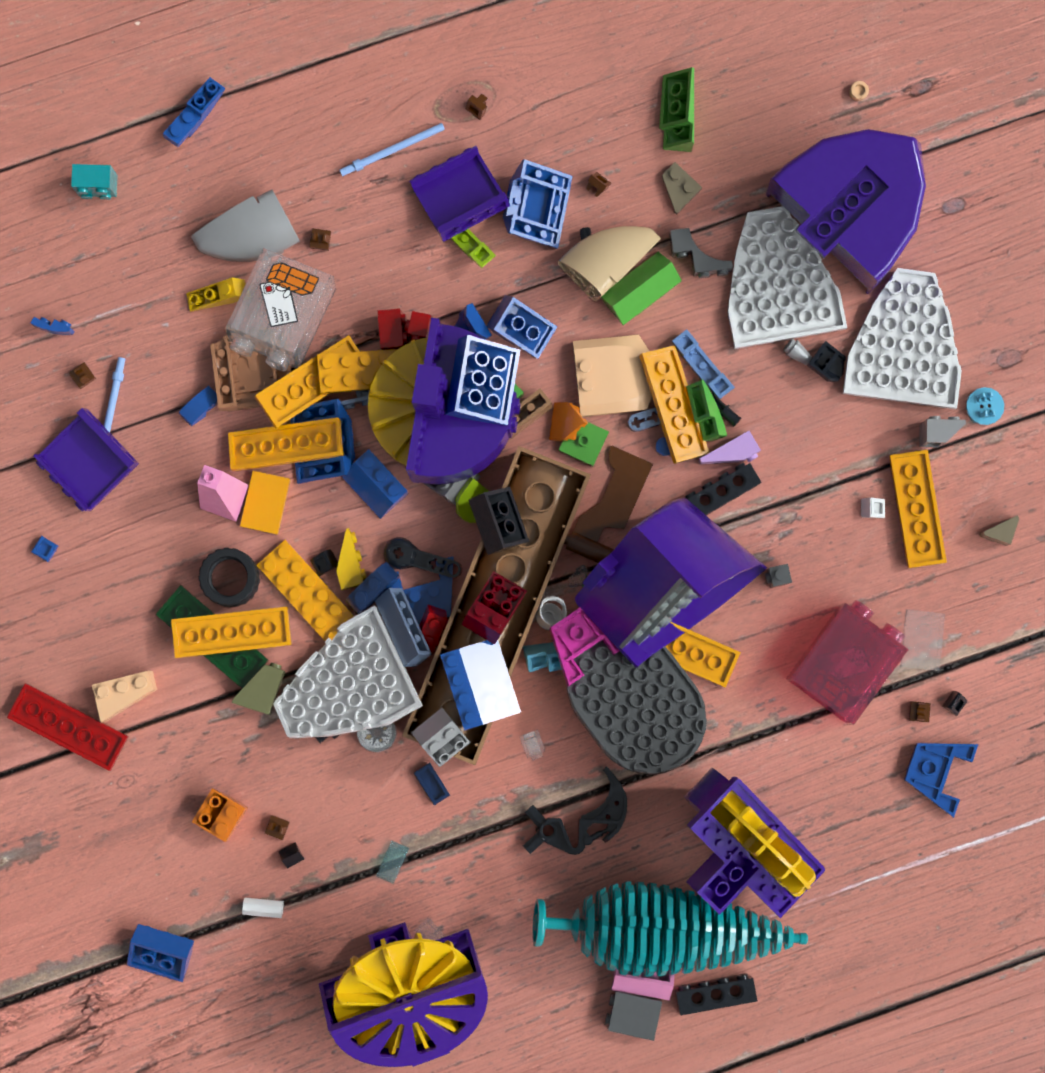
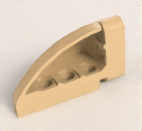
M622 226L602 230L579 241L558 261V265L590 299L597 301L619 282L661 238L654 230L646 227Z

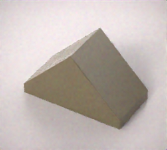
M1018 515L980 533V536L1005 546L1011 545L1019 522Z

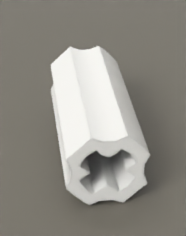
M245 897L242 915L282 918L284 901Z

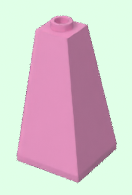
M204 465L197 483L200 509L237 522L248 493L249 485L223 471Z

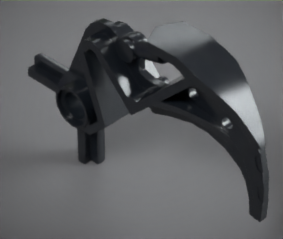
M607 766L603 771L610 782L609 794L604 803L598 808L581 815L578 825V845L576 847H572L561 818L545 819L534 805L525 811V814L537 826L535 828L537 833L523 845L530 854L545 841L547 844L562 851L577 855L583 852L585 845H591L594 840L602 837L603 834L609 832L602 839L606 843L619 832L627 814V796L619 780ZM607 814L610 815L609 819H606ZM593 823L608 824L606 829L599 830L592 835L586 832ZM546 825H551L554 829L550 836L543 834V828Z

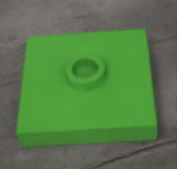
M588 422L585 427H581L577 432L575 440L568 439L563 441L559 451L593 467L609 431Z

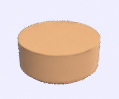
M862 81L854 82L849 90L850 97L855 101H863L869 93L868 85Z

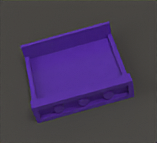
M477 146L465 149L463 153L450 157L446 162L433 166L429 171L416 175L410 180L415 195L443 242L510 207L507 195L500 189L480 156Z
M81 408L77 412L78 416L40 454H34L33 456L37 460L36 464L41 469H46L50 473L49 478L63 487V493L68 497H72L76 501L75 505L81 511L91 512L139 463L88 409Z

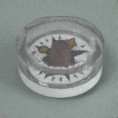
M394 722L386 726L357 731L360 744L371 752L387 750L392 746L397 735Z

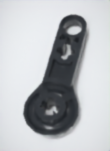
M393 538L384 547V559L394 569L417 567L450 578H457L462 573L463 568L459 562L421 551L406 538ZM399 548H401V552H403L404 555L399 556L400 558L398 559L397 554H395V551H399ZM437 559L438 563L445 564L444 573L441 572L443 570L441 567L433 569L431 561ZM451 564L458 566V572L454 575H451L448 571V567Z

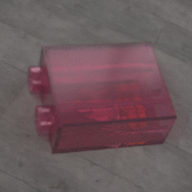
M857 600L851 606L847 603L838 606L786 678V680L847 725H854L909 650L901 644L905 638L902 632L888 623L880 629L870 621L874 614L873 611Z

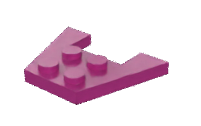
M578 608L550 628L567 687L584 676L573 659L603 640L613 655L620 651L581 608Z

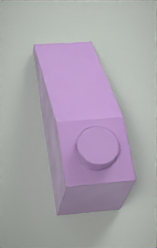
M747 431L700 458L698 462L699 464L735 463L745 460L750 462L758 457L757 453L761 450L751 432Z

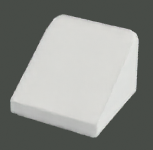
M861 499V517L885 518V499Z

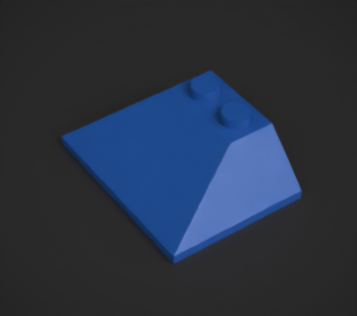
M523 159L509 182L507 197L510 207L504 209L503 212L507 233L558 249L573 176Z
M339 399L314 403L290 419L291 424L337 417L341 419L344 456L295 463L297 484L345 476L351 468L355 459L352 420Z

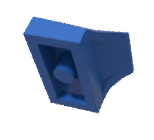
M473 303L467 305L459 313L455 327L468 330L484 340L492 336Z

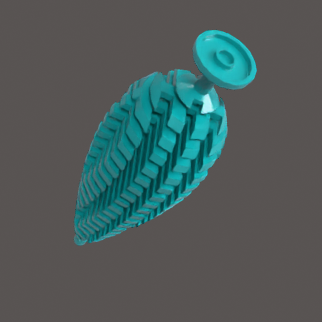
M626 881L622 883L621 889L618 883L612 884L608 889V893L606 892V887H602L596 892L595 903H593L592 894L584 899L581 919L579 908L576 909L571 919L546 917V904L543 899H536L533 913V946H542L545 929L569 930L575 943L578 940L580 931L582 953L588 958L592 951L593 961L601 967L604 962L606 969L615 971L617 968L618 973L622 975L631 972L632 976H639L644 972L645 977H651L657 972V976H664L668 970L669 974L673 975L677 974L681 968L682 973L687 974L692 972L694 966L696 972L703 971L706 964L707 968L711 970L717 968L719 959L720 966L727 967L731 961L733 964L743 962L744 957L747 961L755 959L757 954L760 958L768 955L769 949L772 955L777 954L781 951L782 943L784 950L793 947V943L806 945L808 942L807 933H794L793 928L788 925L784 927L783 931L781 922L776 919L772 920L770 926L768 916L762 914L758 920L757 913L750 909L745 916V909L742 906L737 905L732 910V903H730L719 915L699 894L696 896L694 891L687 890L682 892V889L677 887L671 890L668 885L662 884V886L657 887L656 883L650 882L647 886L644 885V882H636L633 886L631 881Z

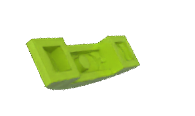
M469 229L451 238L480 268H483L496 256Z

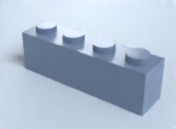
M388 588L375 600V603L403 666L417 667L432 655L403 589Z

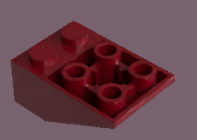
M493 571L461 625L489 642L496 644L527 590Z

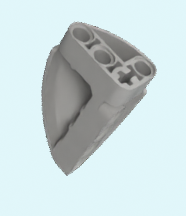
M272 189L257 197L259 203L252 196L218 216L191 236L196 248L201 253L214 258L236 262L258 261L282 254L285 249L300 242Z

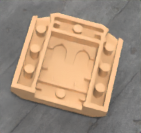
M639 335L573 341L578 400L582 417L647 410L652 395L639 355L650 351Z

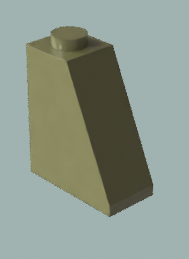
M272 662L270 666L264 665L235 696L232 703L271 715L274 707L273 703L277 698L285 671L281 670L282 666Z

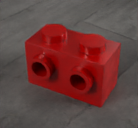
M400 308L377 310L381 350L399 349L408 344L407 332H404V325H406L407 321L406 314H403Z
M412 311L410 320L407 319L405 331H407L411 341L428 338L432 318L430 314Z
M428 604L419 627L430 651L434 652L435 647H438L442 638L440 636L442 630H445L449 619H447L446 610Z

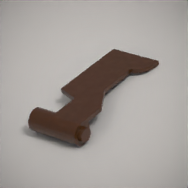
M611 446L609 452V463L615 472L602 501L579 517L572 535L568 533L564 542L567 545L565 549L596 563L602 561L614 550L598 542L604 527L625 529L653 466V463L615 446Z

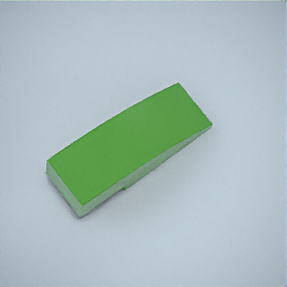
M700 380L686 386L694 420L700 424L703 440L713 442L726 437L727 432L722 416L705 381Z

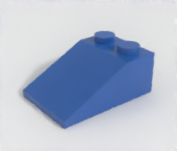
M508 295L503 297L487 324V328L536 359H539L557 328L556 325L516 298Z

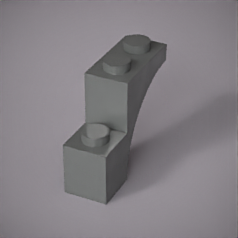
M689 228L670 230L669 238L672 257L677 256L678 259H681L691 254L693 276H698L700 279L708 278L711 274L726 276L729 274L728 272L732 271V261L717 260L703 253L693 241Z

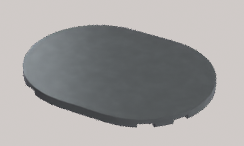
M603 640L573 659L584 676L567 687L570 705L600 749L614 763L639 774H662L682 766L695 754L706 731L705 704L696 685L666 647L649 657L637 668L621 651L613 655Z

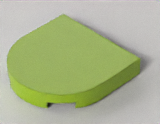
M472 477L468 479L456 496V513L461 519L469 523H476L469 499L488 492V490Z

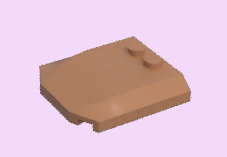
M263 328L228 333L223 336V339L210 345L219 411L230 412L261 407L254 396L292 372L287 336L283 333L273 332L271 329Z

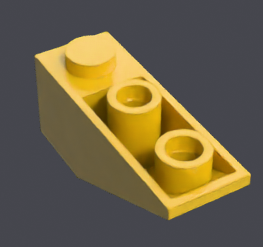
M233 277L186 293L190 312L231 304L249 298L245 279Z
M349 528L345 531L337 566V575L342 591L358 587L367 578L365 569L360 568L359 562L362 561L360 550L356 551L354 543H357L355 532H351Z

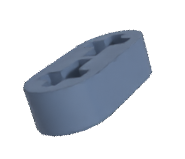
M656 408L632 415L628 420L629 429L639 432L660 425L659 418L657 419L658 422H655L653 419L647 421V418L651 417L653 412L658 415ZM634 418H637L638 421L643 419L645 421L640 423L639 428L631 424L634 422Z

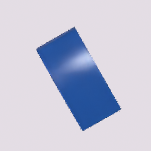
M33 317L31 321L34 327L52 334L73 335L75 332L70 328L71 324L63 319L60 322L54 319L52 324L43 317L40 320Z
M207 386L179 411V414L192 427L206 417V412L218 405L216 392L210 386Z

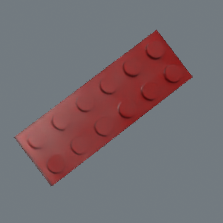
M27 683L24 684L7 716L8 719L108 771L112 770L129 737Z

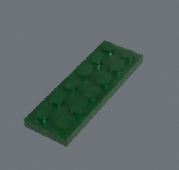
M180 585L155 615L172 628L171 619L215 615V613ZM257 649L203 655L242 689L269 661Z

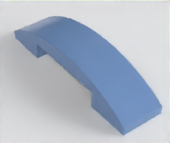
M685 330L672 340V343L691 369L701 380L705 381L709 390L719 400L735 388L699 347V343L688 330Z

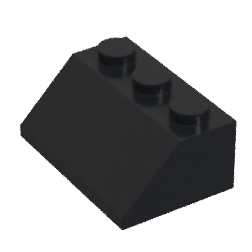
M511 487L484 492L469 499L487 555L530 542Z

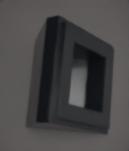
M953 691L943 704V707L955 716H958L967 700L960 692Z
M296 842L278 851L281 861L287 869L305 859Z

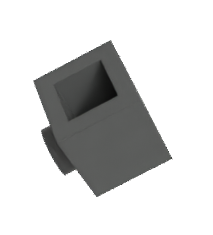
M788 564L766 569L765 579L767 584H770V588L792 583Z

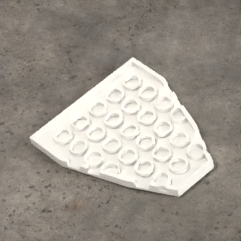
M783 206L748 212L735 254L727 312L734 349L847 329L839 288L834 284L830 277L831 274L822 263L820 255L796 232L799 224Z
M902 268L896 269L873 303L847 356L843 394L957 409L962 370L958 362V351L954 343L950 313L944 303L943 293L938 286V279L935 273Z
M376 606L341 624L337 628L339 631L332 640L328 638L325 641L326 644L319 652L315 651L295 673L297 676L290 685L287 684L282 695L278 696L273 705L287 737H329L386 726L423 706Z

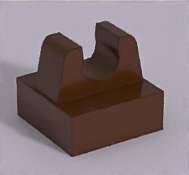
M483 94L478 98L472 95L468 99L465 109L481 120L487 109L486 101L488 98Z
M596 172L588 179L586 189L589 191L593 186L596 187L597 192L594 196L598 197L612 183Z
M312 228L309 247L311 249L329 251L331 231Z
M85 362L69 372L80 389L96 379Z
M910 701L909 721L929 722L931 703Z
M271 815L264 834L284 840L290 821Z

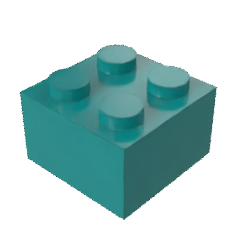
M72 164L71 187L82 199L100 197L103 200H110L111 197H117L118 175L111 165Z

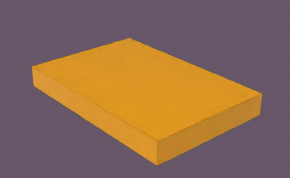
M253 471L240 527L278 535L291 479Z

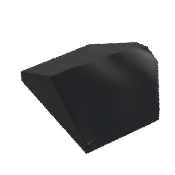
M825 341L807 366L827 382H838L843 375L846 356Z

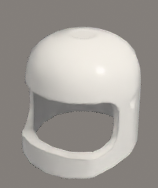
M555 596L542 600L536 612V620L540 627L550 630L553 625L566 617L567 609L564 601ZM547 601H556V602H558V603L561 604V606H562L563 609L561 610V609H560L558 606H556L555 604L546 603V602H547Z

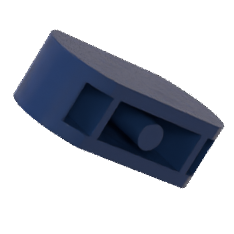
M385 562L371 573L345 601L359 615L371 607L381 594L397 582L400 576L388 562Z

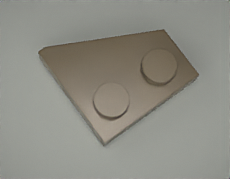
M676 162L662 175V180L667 188L674 213L677 215L702 190V187Z

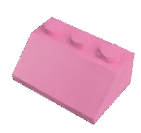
M617 968L615 969L612 990L670 1000L674 986V974L670 975L669 970L664 976H657V972H655L651 977H645L644 972L639 976H632L631 972L622 975L618 973Z

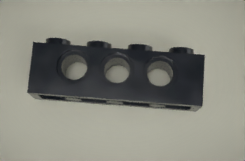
M743 462L734 468L735 472L730 475L728 472L718 477V482L714 484L709 482L701 487L702 491L697 494L693 491L686 495L685 498L705 515H708L760 485L762 482L751 463L745 465ZM734 477L742 479L741 486L733 484ZM717 487H724L726 494L724 496L718 495L716 492ZM707 496L710 500L709 505H702L700 497Z
M748 973L736 975L735 979L730 980L729 977L718 978L717 982L710 983L709 980L698 982V986L691 987L690 984H684L675 990L680 1016L758 1001L754 979L752 976H748ZM733 985L740 987V991L736 995L730 994V988ZM713 989L721 991L720 996L716 999L711 997ZM695 992H699L702 995L701 1000L698 1002L691 1000Z

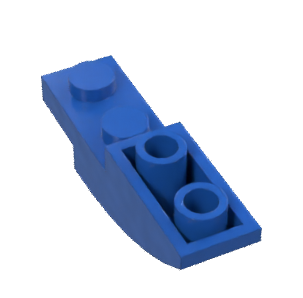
M209 77L186 103L187 107L163 132V137L176 147H179L203 123L220 99L225 87Z

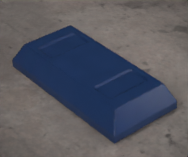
M431 763L414 772L433 805L450 796Z

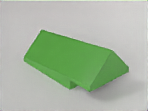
M693 67L663 75L659 129L664 131V150L692 152L694 145Z
M658 251L617 282L601 299L624 326L682 280L673 263Z

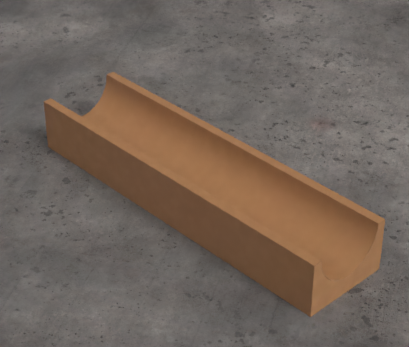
M518 446L502 488L511 487L530 542L487 555L481 538L418 695L423 706L411 713L403 732V737L418 742L411 732L443 708L470 741L467 746L453 757L476 765L493 722L464 731L440 655L486 641V639L461 624L489 577L495 571L527 590L498 639L511 678L591 474Z

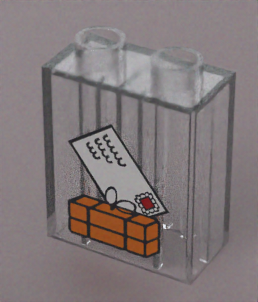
M263 248L225 327L228 339L232 342L230 348L246 357H251L253 351L267 356L265 362L280 371H286L288 366L300 367L336 291L334 276Z

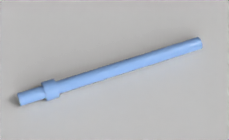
M440 123L366 158L354 160L352 164L339 169L342 176H345L353 171L358 172L364 169V166L445 130V128Z
M118 357L115 372L112 374L113 383L103 425L109 432L111 430L120 383L123 382L125 358Z

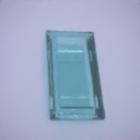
M391 841L376 876L394 884L409 848Z

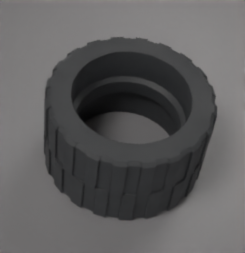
M224 548L215 550V552L210 553L203 560L202 566L199 569L198 580L204 595L212 602L225 607H238L246 604L258 591L260 572L257 564L249 555L235 548ZM224 560H236L247 571L246 586L236 595H222L212 584L213 570Z

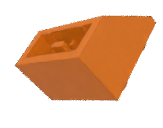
M212 788L192 823L220 840L227 842L248 807Z

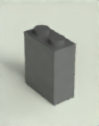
M615 991L614 994H611L609 999V1005L612 1006L611 1012L606 1014L604 1024L608 1025V1031L654 1041L662 1000Z

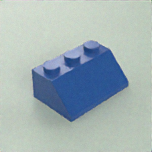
M369 449L351 465L348 474L342 476L380 519L409 494L404 486Z
M138 924L130 941L127 966L183 982L192 955L194 940Z

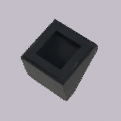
M331 549L321 552L310 560L319 577L338 566V561Z

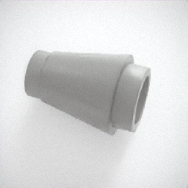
M791 339L783 349L787 356L804 365H807L812 359L810 353L798 340Z

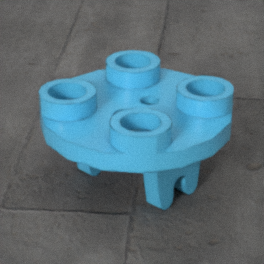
M983 387L976 389L968 396L966 410L972 422L979 425H990L1001 418L1004 412V401L996 390Z

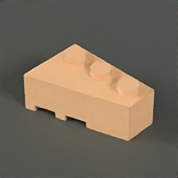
M145 671L92 685L101 723H106L117 714L125 711L157 690L153 671Z

